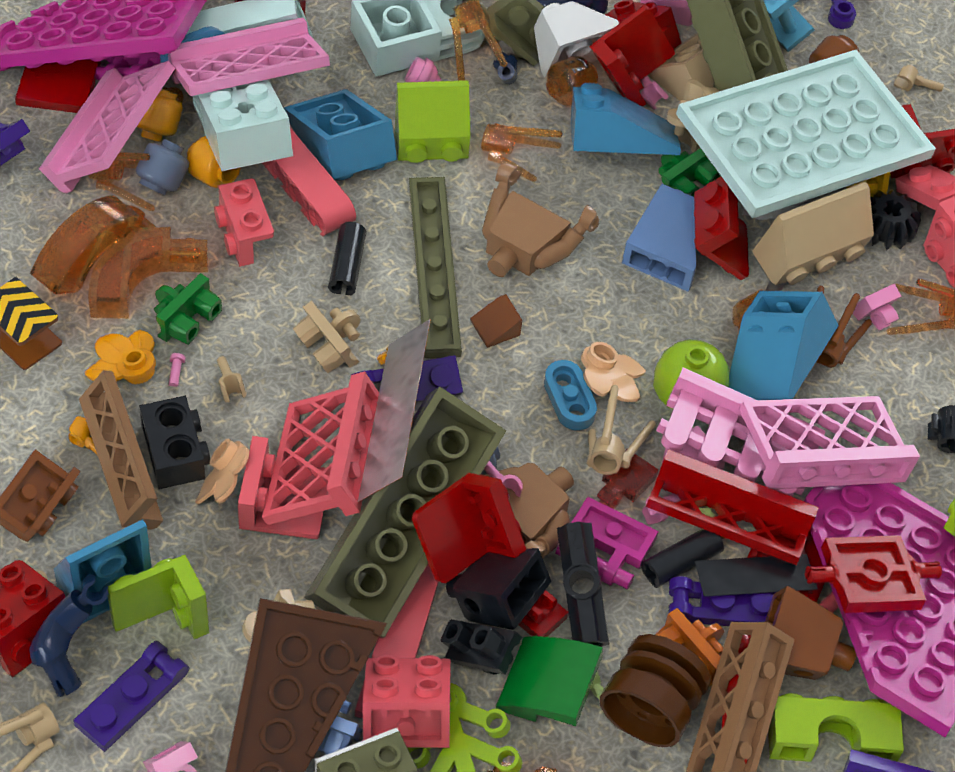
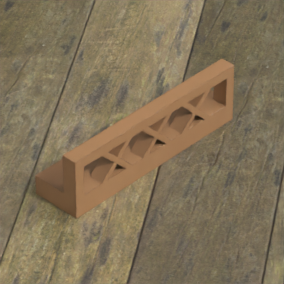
M103 370L79 398L121 526L128 527L143 519L148 530L155 529L163 522L156 501L157 496L114 373Z
M731 622L686 772H702L705 760L713 753L715 759L711 772L757 771L795 639L768 622ZM751 635L748 647L739 654L738 650L742 636ZM738 673L739 678L736 687L727 693L729 680ZM726 713L725 726L716 733L717 720Z

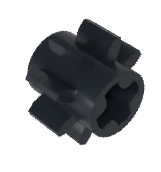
M955 405L940 408L937 414H931V422L928 423V440H937L938 448L946 453H955Z

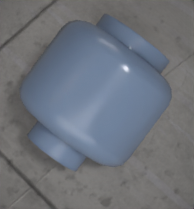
M166 139L163 140L161 145L155 142L149 143L136 167V173L141 177L139 183L162 195H166L167 191L174 192L178 190L189 168L188 159L181 155L184 148Z

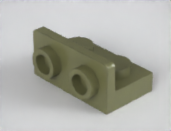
M498 0L487 8L490 33L497 41H503L511 47L513 53L519 59L524 58L531 65L535 66L539 63L534 26L544 6L537 0Z

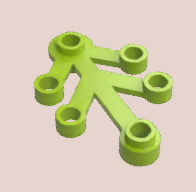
M450 683L449 748L442 749L430 772H451L454 765H456L457 772H476L472 757L497 767L499 772H519L523 762L514 747L503 746L497 748L464 733L461 720L480 726L485 729L490 737L502 738L509 732L511 727L510 720L505 712L501 709L486 711L467 703V697L462 688ZM503 719L502 724L498 728H490L493 720ZM407 747L410 754L416 749H423L421 756L413 759L417 769L423 768L429 763L431 758L430 748ZM505 757H515L511 765L502 766V761Z

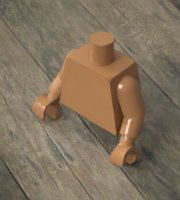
M509 163L501 164L495 181L499 182L497 189L494 188L482 228L483 236L487 239L486 253L492 255V258L487 263L489 270L498 277H504L513 267L530 276L538 268L545 269L569 257L585 238L583 234L586 230L592 232L598 227L599 218L596 211L589 205H586L579 222L573 228H570L571 222L513 190L508 194L510 186L516 183L521 173L516 171L517 166Z
M529 462L520 467L499 470L503 476L514 475L521 480L523 488L520 497L516 496L512 489L506 488L510 496L509 503L515 519L521 526V536L526 549L539 548L544 559L559 544L557 528L570 523L567 513L570 498L565 491L574 485L572 475L561 466L549 475H546L535 463Z

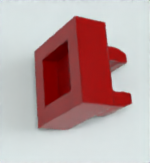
M545 590L519 623V626L530 636L548 637L568 618V611L557 603L558 600Z

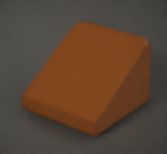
M506 294L496 298L470 318L471 323L487 348L521 335L522 319Z

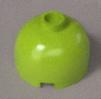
M689 339L675 343L663 352L655 367L653 387L658 398L665 405H667L670 393L682 368H686L729 388V366L724 356L713 345L702 340Z

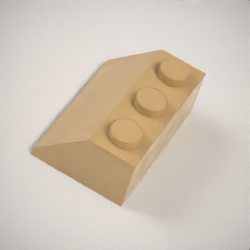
M698 33L676 47L673 57L648 74L651 79L679 101L684 98L687 80H697L705 87L714 88V79L709 65L703 57V47Z
M865 181L778 215L752 250L770 282L775 285L786 282L789 285H794L802 281L813 271L817 270L818 273H823L834 267L838 261L844 258L847 262H850L863 255L866 251L865 245L874 236L869 185Z

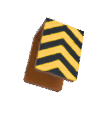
M14 277L0 287V349L21 369L27 370L60 347L62 340L48 328L58 321V314L20 279Z

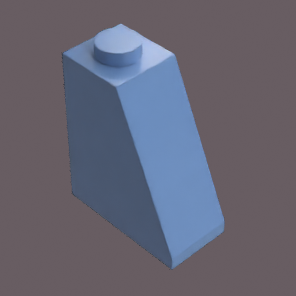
M661 184L626 242L622 264L689 292L696 270L694 197L678 189Z

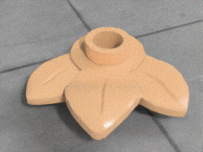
M594 342L591 346L584 349L581 355V361L586 367L583 377L588 387L595 394L604 397L610 393L613 385H617L619 388L617 400L637 402L640 399L639 390L634 379L641 377L646 370L637 361L627 355L618 354L612 346L604 342Z
M225 439L216 448L210 459V465L214 469L206 477L195 503L200 505L214 495L215 502L223 504L231 496L237 484L238 473L246 466L249 459V449L243 443Z

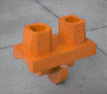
M676 608L668 614L665 626L655 635L678 642L696 654L706 665L711 675L710 686H712L723 646L718 641L722 637L724 629L718 623L706 628L699 619L691 624L684 614Z

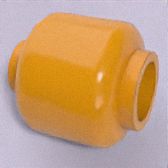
M161 89L137 125V128L142 129V137L161 142L163 136H173L176 134L183 111V104L177 100L178 94Z
M206 136L191 144L187 151V159L189 161L188 172L195 179L210 187L218 188V185L232 183L240 173L241 167L221 171Z

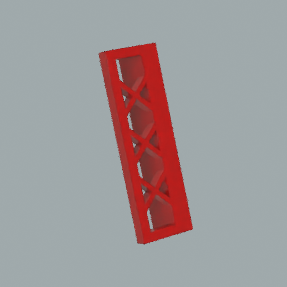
M670 449L667 450L646 507L796 566L819 508ZM661 489L678 495L681 501L671 502L658 496ZM707 506L715 509L719 516L710 517L702 514L699 507ZM743 520L751 523L756 530L748 532L741 529L736 522ZM781 535L796 541L794 549L779 544L774 536Z

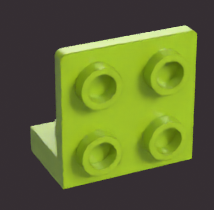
M185 554L175 559L167 558L161 560L153 568L136 575L122 576L108 586V602L112 626L115 632L172 609L180 629L188 627L194 640L209 634L206 593Z

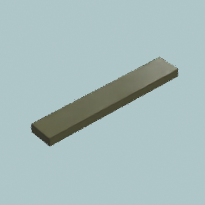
M445 177L409 178L420 323L423 324L431 319L424 358H442L453 355L461 357L462 348Z

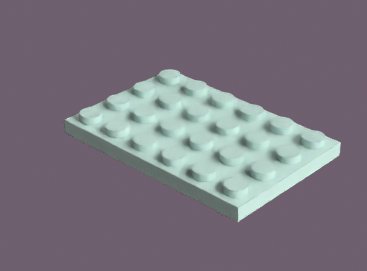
M857 50L681 103L676 112L678 118L751 218L930 159L936 149Z

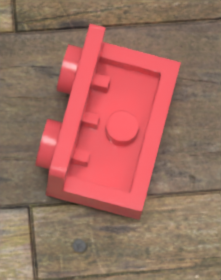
M932 165L913 168L908 174L895 178L897 192L903 195L907 193V197L934 210L937 209L938 203L955 196V176Z
M250 178L218 185L219 206H214V213L218 227H225L227 234H224L227 253L229 256H236L239 267L254 264L253 242L274 237V229L256 181Z

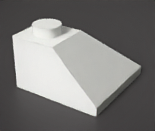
M574 1L561 5L559 3H552L544 7L534 26L541 74L545 78L583 65L577 58H582L588 63L598 60L589 46L619 24L618 20Z

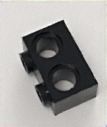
M186 395L139 405L141 426L158 490L204 480V465L210 464V454L206 441L199 442L197 433L202 432L197 409L190 410ZM185 457V459L177 460L175 458Z

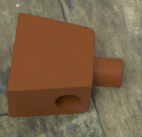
M789 586L773 594L765 622L770 623L795 639L785 675L817 680L827 675L831 665L845 671H849L852 668L857 655L854 647L838 641L843 627V620L839 616Z

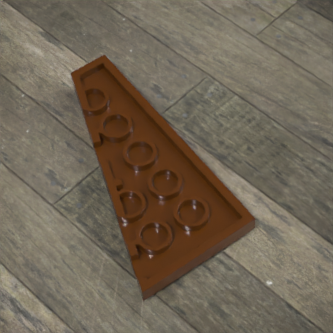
M260 598L225 772H305L387 623Z

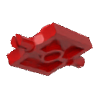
M901 535L825 538L821 550L827 566H807L805 569V579H807L806 582L808 584L825 582L832 584L836 589L844 613L921 610L926 602V598L920 585V579H939L942 575V567L939 566V561H915L908 553Z

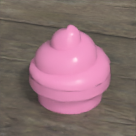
M416 57L404 81L432 82L441 81V78L438 76L437 68L432 60L428 58L423 60Z

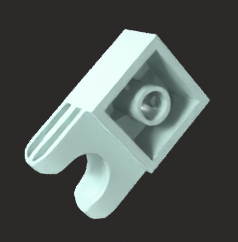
M352 0L350 30L375 77L408 69L416 57L423 60L428 58L435 62L474 51L480 47L485 38V30L476 18L450 17L459 11L462 0Z
M268 79L193 96L194 108L221 171L293 156L289 117Z

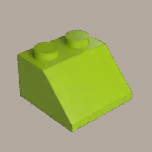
M468 80L397 83L394 129L398 161L419 163L424 160L444 159L453 162L469 158L470 100Z

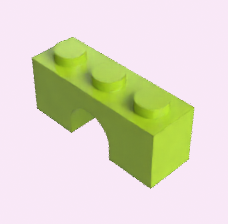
M795 693L783 694L778 696L768 730L769 759L811 762L819 746L818 735L825 732H833L843 736L853 750L897 762L904 751L901 710L882 699L849 701L839 696H828L818 699L803 698V696Z

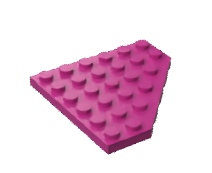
M66 0L61 6L56 1L31 11V17L23 19L18 25L13 20L0 25V71H5L15 66L36 68L44 63L53 62L67 65L82 59L102 61L111 56L124 55L125 58H134L142 53L157 52L161 55L172 53L178 49L207 0Z
M892 483L813 487L805 497L804 502L819 507L810 532L823 566H827L821 550L825 538L901 535L908 553L915 561L940 562L939 566L942 567V575L939 579H920V585L926 598V602L921 610L844 613L836 589L832 584L830 585L870 692L941 736L946 737L955 723V537L943 528L949 516Z

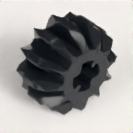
M892 189L886 195L878 190L871 197L874 236L871 239L872 246L881 241L884 242L886 250L892 246V243L899 249H902L906 242L911 243L916 237L921 222V213L917 211V202H908L907 193L898 196L895 195Z

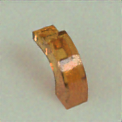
M114 195L98 198L78 209L56 229L40 251L30 274L55 295L76 293L82 288L91 268L105 251L122 241L148 239L152 236L156 226L145 218V213L132 205H126Z
M159 227L133 233L116 242L100 257L91 274L88 292L91 318L129 319L130 301L134 289L142 280L160 272H208V240L193 238L172 239L171 227Z

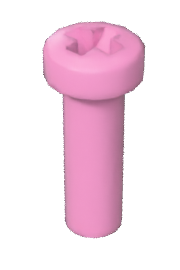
M173 353L170 355L172 366L169 386L178 387L181 365L185 363L186 359L183 354Z

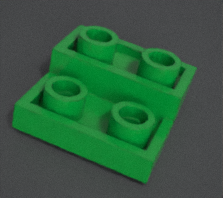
M524 637L496 704V709H501L507 714L536 722L540 715L576 726L603 657V647L556 637Z

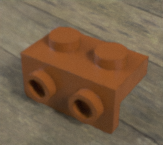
M35 449L0 495V525L26 542L36 533L43 537L57 518L52 514L54 508L58 503L65 506L79 488L73 482L81 471L73 467L67 473Z

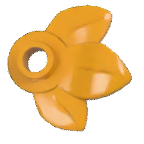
M137 330L128 338L114 333L98 338L95 342V350L100 360L85 371V375L94 381L103 370L114 373L116 382L123 378L131 384H141L148 381L154 375L156 359L152 353L155 347L152 335L146 331Z

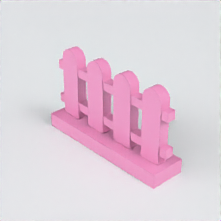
M682 368L666 405L673 409L669 421L661 419L656 430L663 434L661 438L663 447L667 450L680 452L685 444L699 450L698 461L716 468L720 465L721 461H725L736 466L734 470L735 475L756 482L758 477L762 478L766 469L739 410L743 401L756 400L686 368ZM756 414L759 420L771 427L777 422L764 414ZM791 416V417L797 419L798 421L804 423L805 425H807V426L809 425V423H807V422H805V421H803V420H800V419H798V418H796V417H794V416ZM695 419L709 425L705 437L691 431ZM782 424L778 431L796 441L801 437V435ZM813 426L812 429L825 435V430ZM731 435L744 440L741 453L727 447ZM805 439L802 443L810 449L819 448V445L808 439ZM772 440L769 442L773 452L788 450ZM805 487L773 490L793 497L794 493L802 495Z

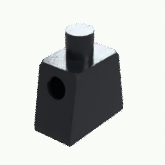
M539 548L527 549L516 558L487 552L471 564L463 574H458L447 582L446 591L449 597L457 599L461 611L468 621L515 630L552 581Z

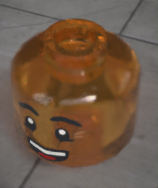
M572 56L553 64L549 68L546 88L550 96L557 102L570 106L572 105L573 87H581L585 83L597 84L598 73L594 65L585 58Z

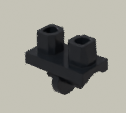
M451 619L443 632L441 642L449 647L445 659H450L451 663L480 669L488 674L495 675L500 673L506 675L509 665L513 661L511 652L520 643L522 636L512 630Z

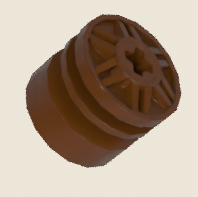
M653 634L639 635L630 644L627 654L620 661V669L612 675L600 695V707L605 716L625 733L648 745L672 747L681 739L691 720L692 711L699 706L701 696L707 692L710 686L711 675L706 665L698 656L682 644L663 636Z

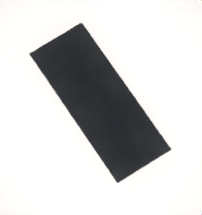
M801 554L797 566L773 556L695 561L704 597L778 592L786 586L796 591L818 589L816 583L808 584L806 582L807 579H805V569L807 566H811L807 554Z

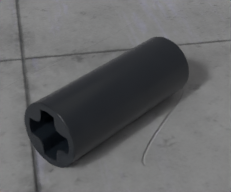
M345 222L339 228L328 289L334 294H341L343 283L347 285L345 295L351 296L356 291L367 233L365 227L359 223Z
M701 529L642 561L641 568L643 574L653 587L658 588L669 582L671 578L680 576L696 567L695 561L709 560L720 554L724 550V544L721 536Z

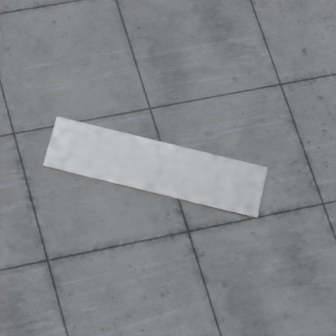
M431 319L388 346L358 502L403 476Z

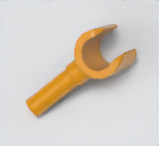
M77 416L69 427V441L79 447L85 446L97 455L86 419Z

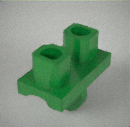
M701 148L691 155L683 151L680 155L661 156L662 167L658 171L662 176L663 184L678 189L694 197V192L699 190V187L693 183L694 181L698 180L702 185L706 186L709 182L721 177Z
M201 273L186 287L179 284L173 289L167 285H162L155 293L159 304L154 308V311L157 314L156 320L161 329L158 337L165 342H168L173 337L189 345L200 331L199 322L192 319V317L198 313L208 321H213L222 311V299L210 291L209 278Z

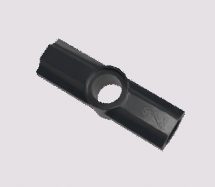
M580 521L566 523L564 526L557 528L572 640L603 647L609 645V637L592 523ZM581 578L590 579L594 583L592 589L584 594H578L572 590L573 584Z

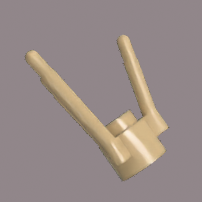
M617 385L611 387L602 436L597 439L595 429L591 428L588 431L589 456L587 465L604 475L616 473L620 470V466L629 468L631 458L656 426V422L651 420L625 451L622 440L612 434L619 390Z
M41 703L15 718L0 723V737L16 731L19 739L25 746L31 743L35 745L10 772H23L42 753L54 747L50 737L59 733L60 729L55 716L45 703Z

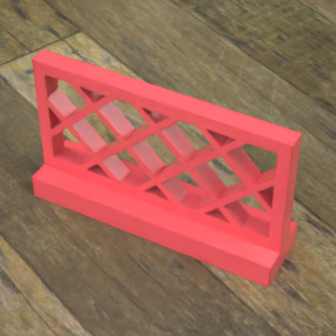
M365 371L351 375L349 387L289 403L262 518L267 525L337 507L341 509L345 516L360 513L363 500L358 502L379 396L378 390ZM345 403L344 407L335 415L331 413L338 405ZM314 411L299 424L300 415ZM324 418L328 419L315 433L311 432ZM337 428H339V433L329 443L325 441V439H327ZM304 436L307 437L308 439L298 449H296L293 452L292 448ZM318 446L322 447L308 462L304 460ZM333 456L332 463L326 469L320 471L319 468ZM299 464L302 468L286 481V475ZM312 474L316 476L302 491L298 489ZM327 484V495L312 499ZM291 493L295 495V497L288 504L279 507V504H281Z

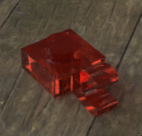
M634 454L629 468L620 466V470L612 475L603 474L602 481L606 485L597 494V498L600 499L599 502L612 509L618 506L623 496L634 502L656 480L659 469Z

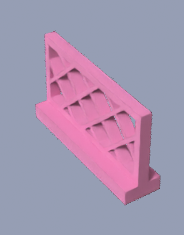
M303 17L181 43L177 50L168 54L169 62L175 67L171 74L173 82L175 84L181 83L190 96L330 66L329 55L310 36L307 21Z
M169 61L124 77L116 68L106 71L39 170L60 192L69 193L73 191L81 177L108 169L175 70V67Z
M879 396L743 401L739 408L766 467L762 480L765 486L771 489L906 482L920 458L915 445H904ZM872 410L877 422L871 421L856 411ZM832 411L845 418L843 424H840L823 414V412ZM799 413L810 419L811 422L807 426L788 414ZM756 414H764L777 422L771 427L759 420ZM849 422L869 432L868 437L865 438L847 428ZM815 423L835 433L834 438L830 439L812 429ZM781 424L801 435L799 440L796 441L778 431ZM873 436H876L887 442L889 446H879L872 442L871 439ZM842 437L857 447L845 448L837 443V441ZM805 439H808L824 449H810L802 443ZM772 440L788 450L773 452L769 442Z

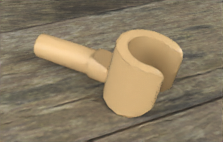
M913 65L902 67L894 81L895 87L906 91L911 90L913 85L923 86L942 92L944 87L942 83L919 76L918 70Z
M219 357L217 363L222 373L219 385L224 401L230 402L229 395L233 392L241 393L243 398L246 397L241 375L231 371L226 357Z

